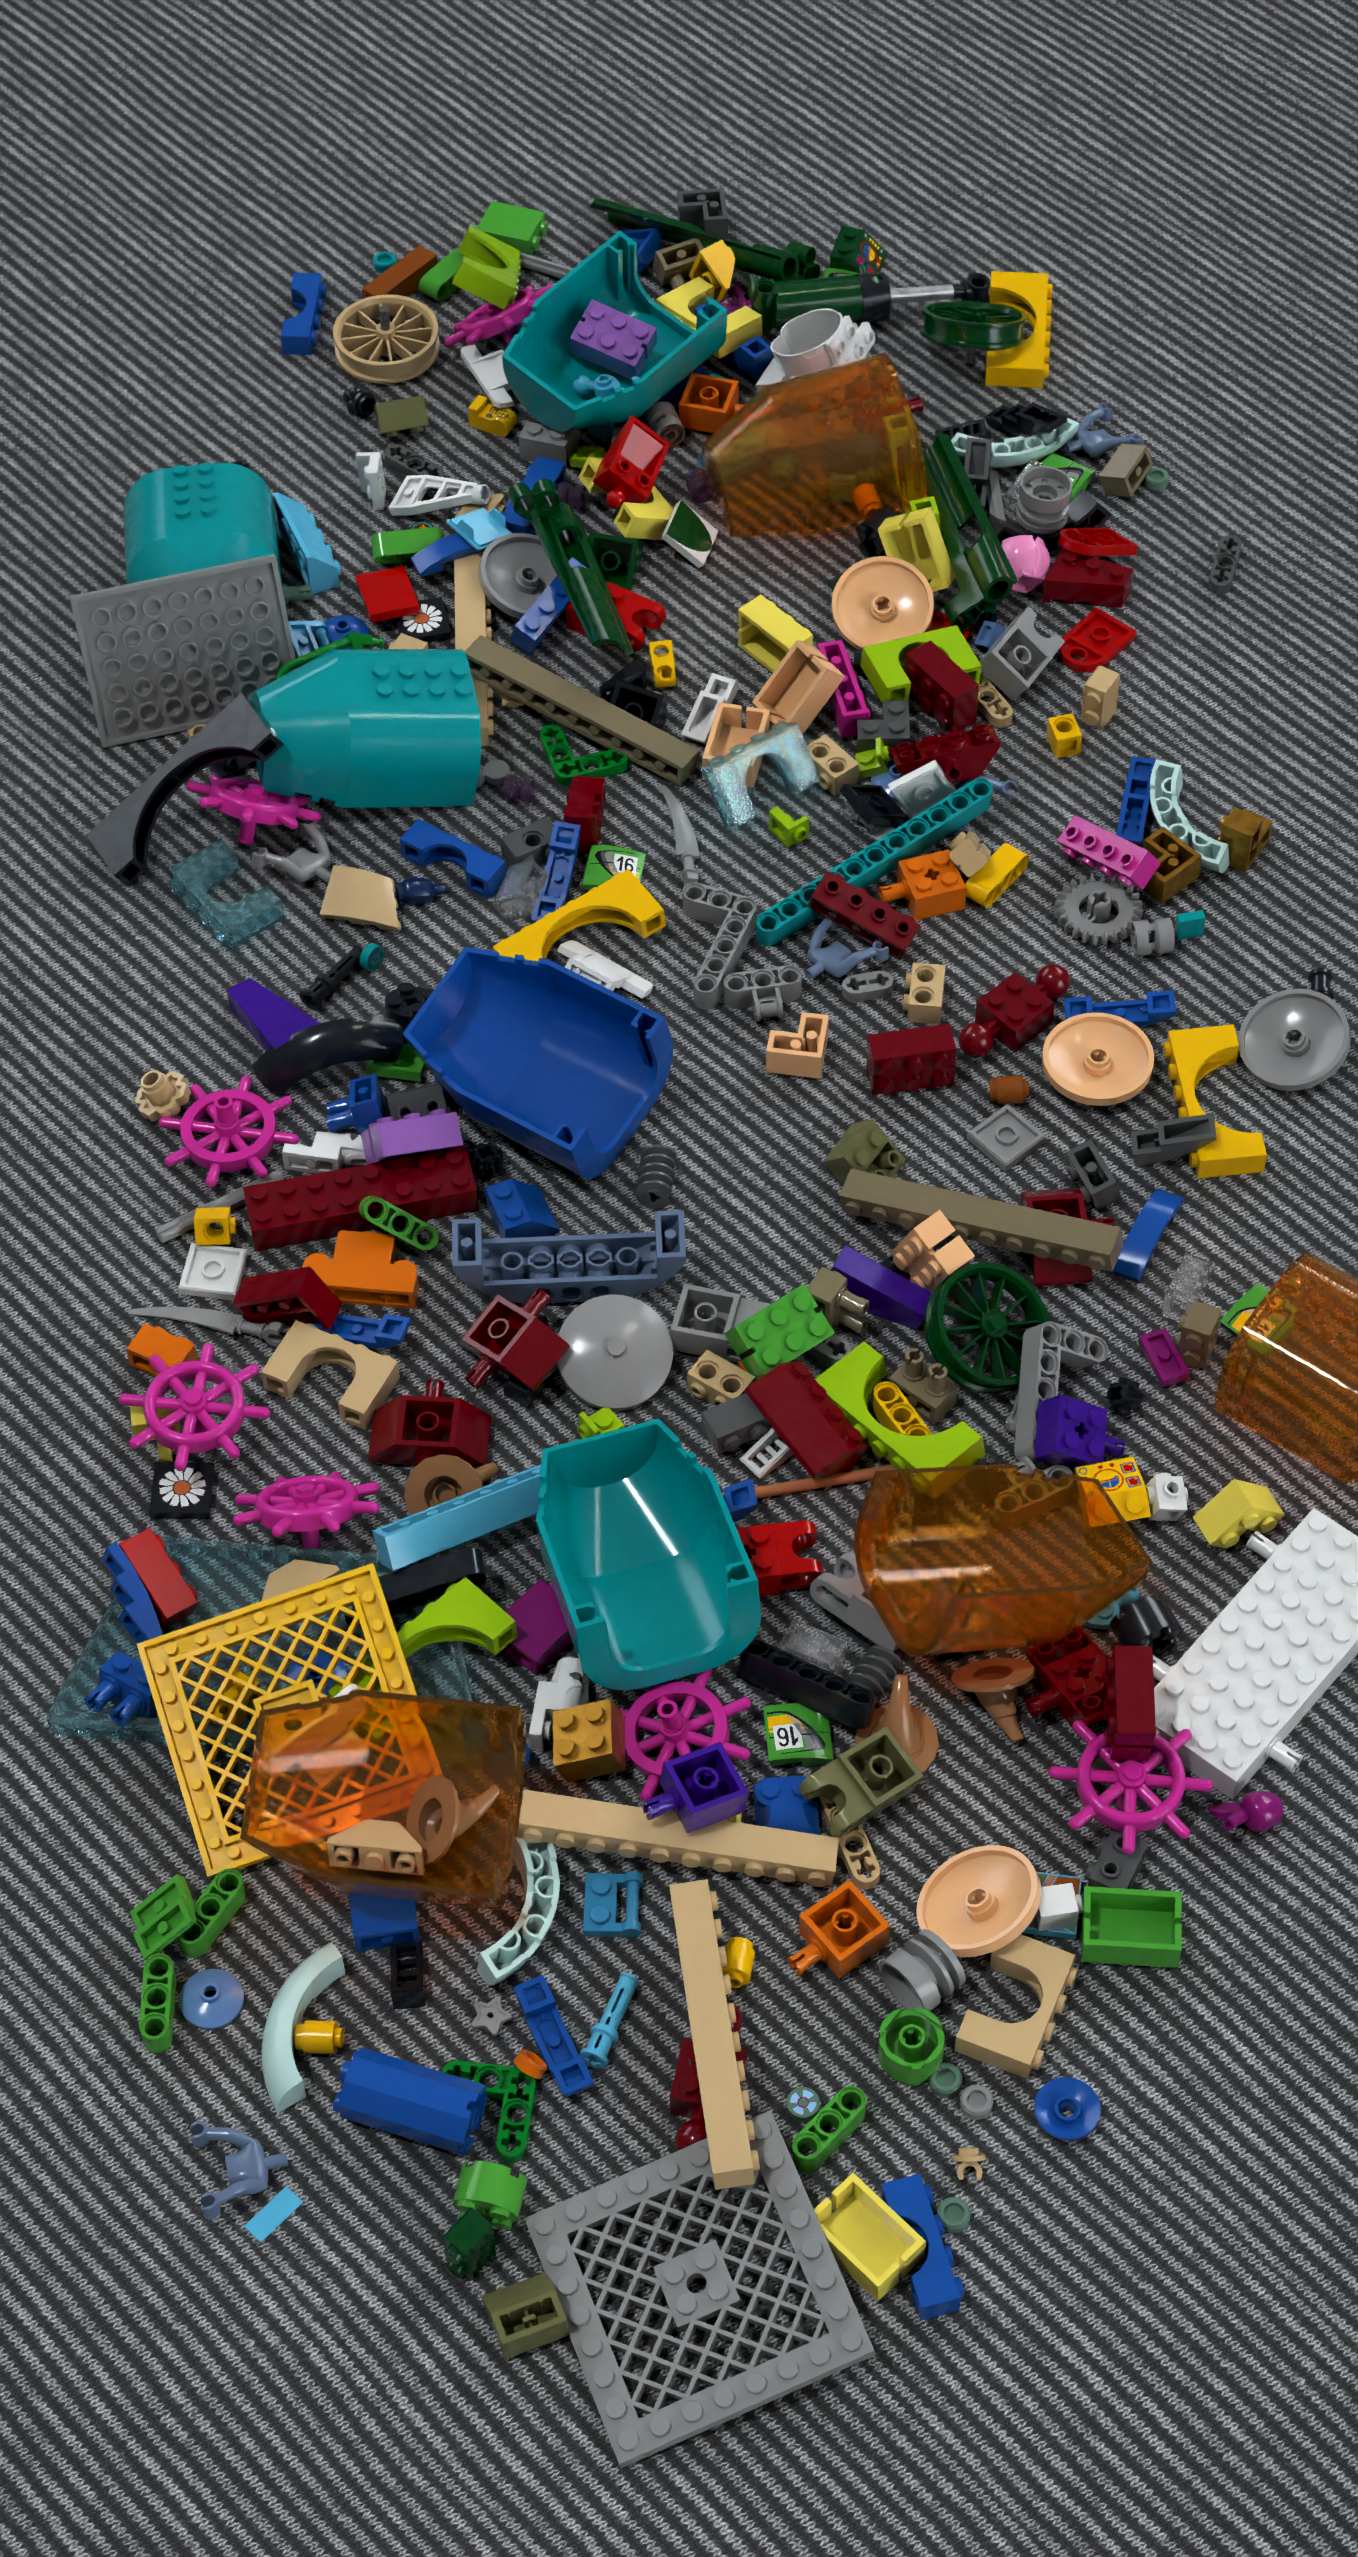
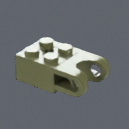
M886 1726L806 1777L797 1790L807 1801L823 1796L835 1803L838 1814L833 1817L831 1824L826 1829L832 1837L839 1838L913 1792L924 1776Z

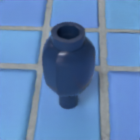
M426 878L405 879L401 885H396L397 901H403L407 905L428 903L435 895L445 894V884H433Z

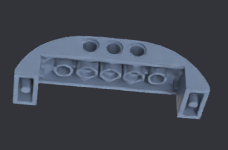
M684 1210L655 1211V1232L483 1239L481 1218L452 1219V1268L455 1274L467 1285L481 1293L492 1297L500 1295L512 1302L526 1303L536 1288L543 1290L550 1296L551 1301L548 1303L586 1302L595 1297L615 1294L631 1297L660 1286L672 1278L686 1262Z

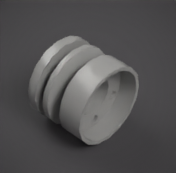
M1049 466L1033 467L1025 471L1020 480L1019 497L1016 507L1018 523L1029 531L1041 534L1054 533L1062 529L1067 523L1073 483L1070 477L1062 470Z
M927 1929L921 1930L914 1936V1939L908 1940L905 1943L904 1950H896L879 1964V1971L888 1990L905 2009L921 2007L931 2011L940 2004V1996H950L954 1989L960 1988L966 1981L964 1969L957 1956L938 1935Z

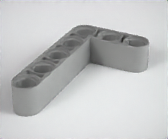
M693 882L685 885L682 890L683 913L690 918L721 926L694 979V1003L702 1010H709L718 1004L724 992V979L734 972L756 928L757 904L750 897Z
M1052 1321L1031 1327L1024 1332L1014 1445L1015 1456L1019 1462L1020 1458L1024 1456L1029 1457L1033 1464L1040 1462L1034 1459L1038 1402L1058 1396L1060 1362L1078 1368H1085L1106 1360L1109 1353L1108 1346L1102 1338Z

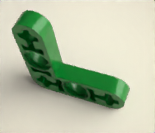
M547 725L540 730L541 747L556 782L561 786H571L574 776L609 777L621 774L628 768V756L624 754L622 756V753L613 749L574 758L560 727L557 725ZM550 736H552L553 739H555L556 743L552 744ZM556 753H563L566 755L565 757L560 759L553 757V755ZM588 765H596L598 767L593 771L585 769Z
M459 2060L447 2063L443 2067L442 2072L450 2075H455V2072H461L462 2078L467 2080L471 2079V2073H475L474 2082L480 2083L481 2078L487 2074L495 2075L498 2078V2083L492 2088H486L484 2092L487 2093V2098L503 2100L496 2140L497 2153L504 2162L516 2163L521 2161L526 2154L536 2096V2079L528 2076L518 2067ZM521 2079L526 2080L522 2093L523 2099L517 2098V2084H519ZM512 2109H522L526 2113L525 2118L520 2122L510 2121L507 2115ZM510 2131L516 2132L517 2147H514L513 2152H508L506 2147L510 2143Z

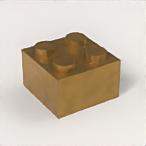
M611 1698L552 1711L553 1766L567 1783L626 1770L624 1714Z

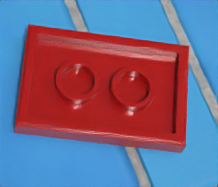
M404 566L355 575L356 584L371 623L420 613L418 600Z

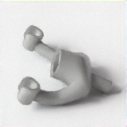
M306 820V824L300 822L299 833L301 836L313 838L318 853L310 852L304 847L292 853L289 858L268 853L266 847H261L259 854L252 853V864L256 867H264L269 862L283 868L299 882H306L315 876L327 883L329 882L331 872L326 870V868L331 865L332 858L325 837L315 827V822Z

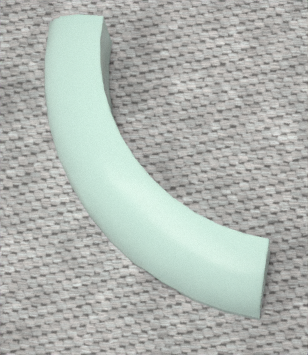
M1067 418L1066 423L1050 433L1037 434L1028 438L1023 436L1004 439V443H991L989 468L1024 465L1050 455L1066 444L1077 433L1079 422ZM957 432L951 441L962 464H964L967 437H977Z
M1156 759L1150 778V802L1159 828L1165 827L1201 854V866L1224 873L1230 864L1228 844L1212 839L1200 831L1196 832L1189 825L1187 818L1178 805L1179 795L1183 786L1181 765Z
M515 1836L512 1857L522 1877L525 1900L520 1917L512 1930H509L494 1945L480 1952L477 1972L489 1985L499 1983L518 1970L539 1947L552 1924L560 1890L557 1856L552 1843H529Z
M331 1942L316 1950L290 1974L276 1995L267 2017L261 2050L262 2069L270 2100L277 2113L306 2098L304 2083L297 2070L294 2058L295 2028L297 2023L302 2022L303 2013L311 2000L315 1999L333 1981L345 1974L343 1957Z

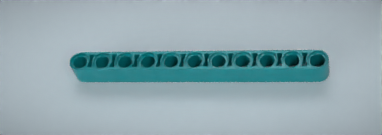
M985 778L972 780L828 872L839 874L847 883L864 889L897 868L898 861L913 858L986 812L991 806L993 785ZM824 874L765 910L757 917L756 939L761 945H775L821 916V914L807 907V904Z

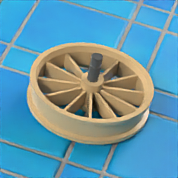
M376 295L361 299L344 309L335 321L333 338L336 359L348 374L366 382L390 384L415 378L428 370L438 357L440 342L437 318L425 304L410 297ZM389 316H395L392 322H390ZM380 317V323L377 325L371 319ZM404 318L409 319L406 322L402 323ZM397 354L402 359L393 361L392 355ZM371 355V357L369 358V360L363 359V358H365V357ZM381 356L389 358V362L378 361Z

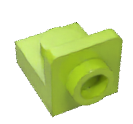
M584 445L570 456L568 460L571 467L583 468L588 457L604 458L606 452L603 447Z
M881 737L876 738V749L855 753V760L859 763V779L889 772V761H892L890 747L884 745Z
M777 806L769 811V830L788 848L808 837L809 819L803 816L793 821L789 814H785Z
M603 1407L589 1417L584 1411L578 1414L577 1431L582 1439L624 1428V1424L610 1408Z

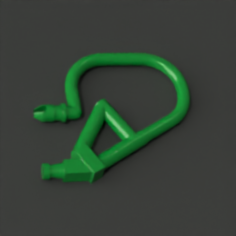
M353 631L340 640L288 661L279 669L275 680L332 649H345L347 647L349 649H363V647H378L382 649L384 639L374 638L372 635Z

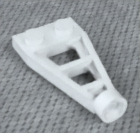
M432 475L406 476L389 506V511L392 516H409L469 503L486 505L490 501V489L486 484L478 485V483ZM428 488L438 489L433 499L421 501ZM450 489L458 491L456 495L446 497Z

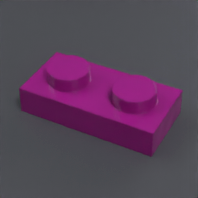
M1166 1328L1139 1336L1138 1343L1162 1388L1189 1379L1190 1371Z

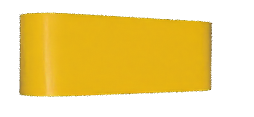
M1004 843L989 858L988 862L967 880L965 884L966 897L985 908L990 907L1025 871L1030 856L1014 846Z
M884 1381L875 1386L873 1412L885 1428L904 1435H931L929 1428L897 1385Z

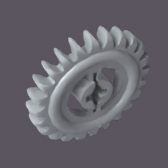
M1091 873L1090 882H1086L1084 876L1081 875L1079 885L1074 879H1071L1070 886L1065 884L1062 892H1058L1057 900L1055 901V916L1058 918V924L1064 927L1066 933H1072L1074 939L1081 937L1084 943L1091 940L1093 945H1097L1098 941H1101L1103 945H1107L1109 940L1112 943H1117L1118 938L1123 940L1128 938L1131 922L1141 920L1143 917V902L1139 900V893H1133V885L1131 888L1127 887L1126 890H1124L1125 885L1122 883L1115 885V876L1109 882H1106L1105 875L1102 874L1100 880L1096 881L1094 873ZM1088 901L1086 916L1082 917L1079 908ZM1114 905L1118 910V915L1115 919L1108 922L1111 907Z

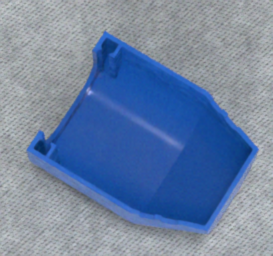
M470 947L463 949L403 1032L407 1043L469 1118L586 1179L595 1178L602 1174L620 1155L657 1101L667 1080L673 1059V1041L665 1017L549 959L539 958V961L526 960L523 955H515V958L500 956L497 951Z

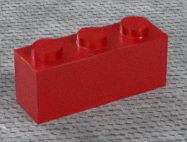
M149 1528L119 1543L120 1548L135 1568L150 1597L161 1630L193 1614L198 1603L196 1592L192 1586L186 1585L181 1577L182 1573L176 1561H171L165 1552L166 1547L160 1536H155L152 1529Z

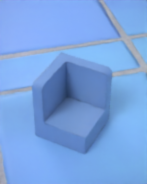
M984 620L974 644L984 649H990L1006 628L998 623Z

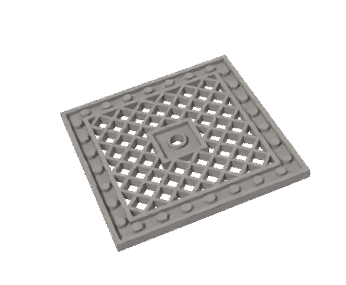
M771 2110L749 2119L753 2121L755 2140L749 2141L750 2150L757 2149L760 2170L754 2171L755 2184L722 2189L718 2199L704 2195L709 2181L714 2182L706 2138L524 2218L543 2269L558 2295L567 2319L570 2339L621 2468L876 2355ZM761 2176L764 2178L769 2193L756 2189ZM700 2181L696 2191L686 2188ZM731 2189L745 2193L739 2207L725 2203ZM678 2194L692 2199L687 2213L673 2209ZM668 2196L665 2205L655 2202L656 2200ZM752 2197L767 2201L761 2215L747 2211ZM700 2202L714 2207L708 2221L694 2216ZM774 2205L782 2223L769 2219ZM647 2208L661 2212L655 2227L642 2222ZM638 2209L634 2219L624 2216V2214ZM722 2210L736 2215L730 2229L716 2224ZM669 2216L683 2221L677 2235L663 2230ZM743 2218L758 2223L752 2237L738 2233ZM607 2222L603 2233L593 2229ZM616 2222L630 2226L625 2240L611 2236ZM691 2224L704 2228L699 2243L685 2238ZM765 2226L780 2231L774 2246L760 2241ZM638 2229L652 2234L646 2249L632 2244ZM712 2232L726 2237L721 2251L716 2240L708 2242ZM586 2235L599 2240L593 2254L580 2250ZM787 2235L795 2253L781 2249ZM572 2237H575L574 2242H573V2244L571 2245V2242H570L569 2239L572 2238ZM659 2238L673 2242L667 2257L654 2252ZM734 2240L748 2245L743 2259L728 2254ZM607 2243L621 2248L615 2262L601 2258ZM681 2246L692 2249L677 2256ZM756 2248L770 2253L765 2267L750 2263ZM629 2251L642 2256L636 2271L622 2266ZM778 2256L792 2261L787 2276L772 2271ZM576 2257L589 2261L584 2275ZM650 2259L660 2263L653 2267L657 2278L644 2274ZM725 2262L739 2267L734 2280H732ZM597 2265L611 2270L605 2284L591 2280ZM800 2265L808 2284L794 2279ZM747 2270L761 2275L755 2290L741 2285ZM619 2273L633 2278L627 2293L613 2288ZM695 2278H703L707 2281L705 2289L700 2293L689 2291V2284ZM768 2279L783 2283L777 2298L763 2293ZM640 2282L654 2286L648 2301L635 2296ZM588 2287L601 2292L596 2306ZM790 2287L805 2292L800 2306L785 2301ZM662 2291L670 2309L656 2304ZM738 2293L752 2297L746 2312L735 2308L742 2305ZM609 2295L623 2300L617 2315L603 2310ZM812 2296L815 2298L821 2315L807 2310ZM759 2300L774 2306L768 2320L754 2316ZM631 2303L645 2308L639 2323L625 2318ZM781 2309L796 2314L790 2329L776 2324ZM652 2312L667 2317L661 2332L647 2327ZM728 2314L742 2319L737 2334L722 2329ZM719 2315L714 2326L704 2323V2321ZM600 2317L613 2322L608 2336ZM804 2317L818 2322L813 2337L798 2332ZM674 2321L679 2332L687 2329L683 2340L668 2335ZM750 2323L764 2328L759 2343L744 2338ZM621 2325L635 2330L629 2346L615 2341ZM827 2327L829 2334L822 2337L824 2329ZM696 2329L710 2333L705 2349L691 2344ZM772 2331L787 2336L781 2351L766 2346ZM643 2334L657 2339L651 2354L637 2349ZM718 2337L733 2342L727 2357L712 2352ZM794 2340L805 2343V2345L790 2351ZM665 2342L679 2347L673 2363L659 2358ZM741 2345L755 2350L749 2365L735 2361ZM612 2348L625 2353L620 2367ZM687 2351L701 2356L695 2371L681 2366ZM762 2354L773 2357V2359L758 2365ZM633 2356L647 2361L641 2377L627 2372ZM709 2359L723 2364L717 2380L703 2375ZM655 2365L669 2370L663 2385L649 2380ZM731 2368L742 2372L727 2379ZM677 2373L691 2378L685 2394L671 2389ZM624 2379L638 2384L632 2398ZM699 2382L710 2386L695 2393ZM646 2387L660 2393L654 2408L639 2403ZM668 2396L679 2400L663 2407ZM636 2410L643 2412L647 2415L639 2418Z

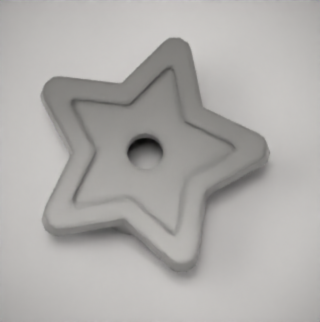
M496 1996L489 2003L475 2001L473 2007L477 2016L473 2020L471 2028H481L486 2032H490L493 2036H497L503 2023L512 2020L513 2017L511 2013L502 2009L499 1996ZM488 2014L494 2015L492 2018L487 2017Z

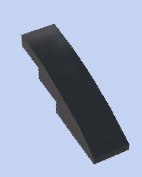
M1034 402L1027 407L1020 404L1012 408L1002 405L985 415L986 424L1017 434L1037 435L1050 433L1067 422L1066 416Z

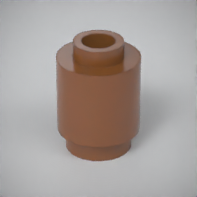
M1023 1075L996 1076V1079L989 1080L990 1102L997 1101V1104L1024 1103V1098H1029V1081H1023Z

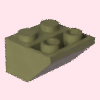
M870 1119L851 1124L823 1163L837 1180L844 1184L850 1169L893 1178L906 1159L877 1123Z
M546 2273L481 2296L504 2360L569 2336L566 2316L556 2290Z

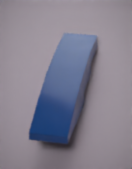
M1131 756L1116 835L1134 844L1142 845L1150 806V778L1156 760Z
M118 1543L111 1544L106 1548L101 1561L115 1577L110 1591L124 1607L118 1620L137 1644L161 1636L160 1624L152 1602L135 1568Z

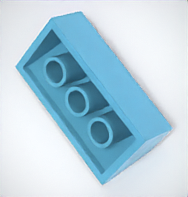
M278 492L274 493L273 498L278 532L305 584H310L311 595L339 587L338 576L342 574L338 561H333L330 546L324 544V536L321 529H316L313 514L307 512L304 504Z

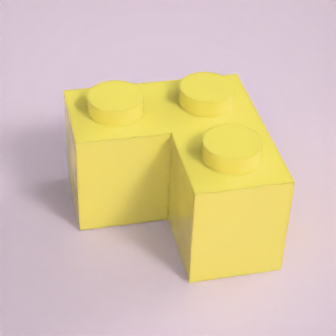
M1233 1479L1193 1516V1519L1210 1545L1227 1549L1235 1545L1239 1541L1240 1536L1247 1530L1260 1533L1271 1531L1276 1527L1277 1521L1285 1514L1268 1487Z

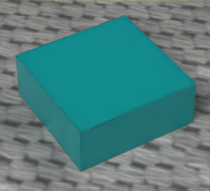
M1203 910L1176 915L1174 933L1177 940L1203 936L1206 920Z

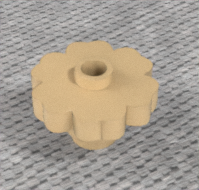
M152 1070L142 1077L141 1088L137 1091L135 1103L138 1105L141 1115L145 1119L154 1122L160 1117L171 1118L180 1112V1106L188 1103L191 1090L182 1074L170 1071L165 1075L157 1070Z

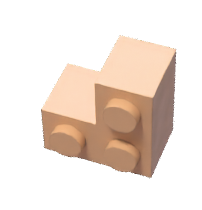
M802 1012L798 1033L770 1030L766 1049V1072L821 1079L829 1037V1015Z

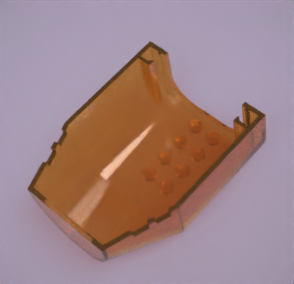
M885 352L764 386L702 444L703 463L730 537L761 536L762 532H777V536H785V532H800V536H809L865 520L883 507L897 511L910 507L909 501L927 497L925 462L916 424L894 366Z
M1305 1252L1287 1268L1252 1312L1236 1337L1219 1377L1214 1409L1335 1478L1348 1483H1352L1353 1479L1358 1480V1279L1317 1256Z
M1008 1463L876 1471L860 1508L855 1529V1558L862 1586L895 1643L904 1652L914 1656L1042 1646L1058 1643L1137 1587L1146 1577L1153 1562L1098 1479L1065 1473L1061 1474L1060 1479L1043 1476L1044 1470L1036 1468L1033 1474L1017 1472L1018 1465Z
M356 1690L349 1692L348 1695L334 1698L330 1696L323 1697L320 1701L301 1704L299 1702L262 1710L259 1714L240 1839L244 1843L338 1892L501 1910L504 1906L510 1883L525 1772L526 1722L521 1707ZM442 1775L450 1779L457 1790L458 1799L460 1800L474 1799L493 1785H496L500 1790L499 1795L489 1810L463 1834L454 1838L447 1853L438 1862L424 1864L425 1872L423 1876L329 1865L328 1838L366 1819L399 1822L406 1829L407 1814L411 1800L418 1787L431 1776Z

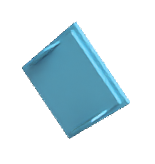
M480 508L446 520V523L477 551L486 549L491 542L501 536L512 534L506 528V517L495 508L490 513L484 508Z

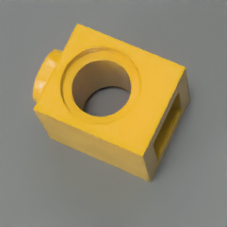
M1073 713L1048 718L1046 737L1055 758L1081 753L1082 734Z
M230 1207L196 1208L194 1215L196 1245L230 1244L232 1234L237 1233L236 1217H231ZM219 1223L223 1228L213 1229L209 1224Z

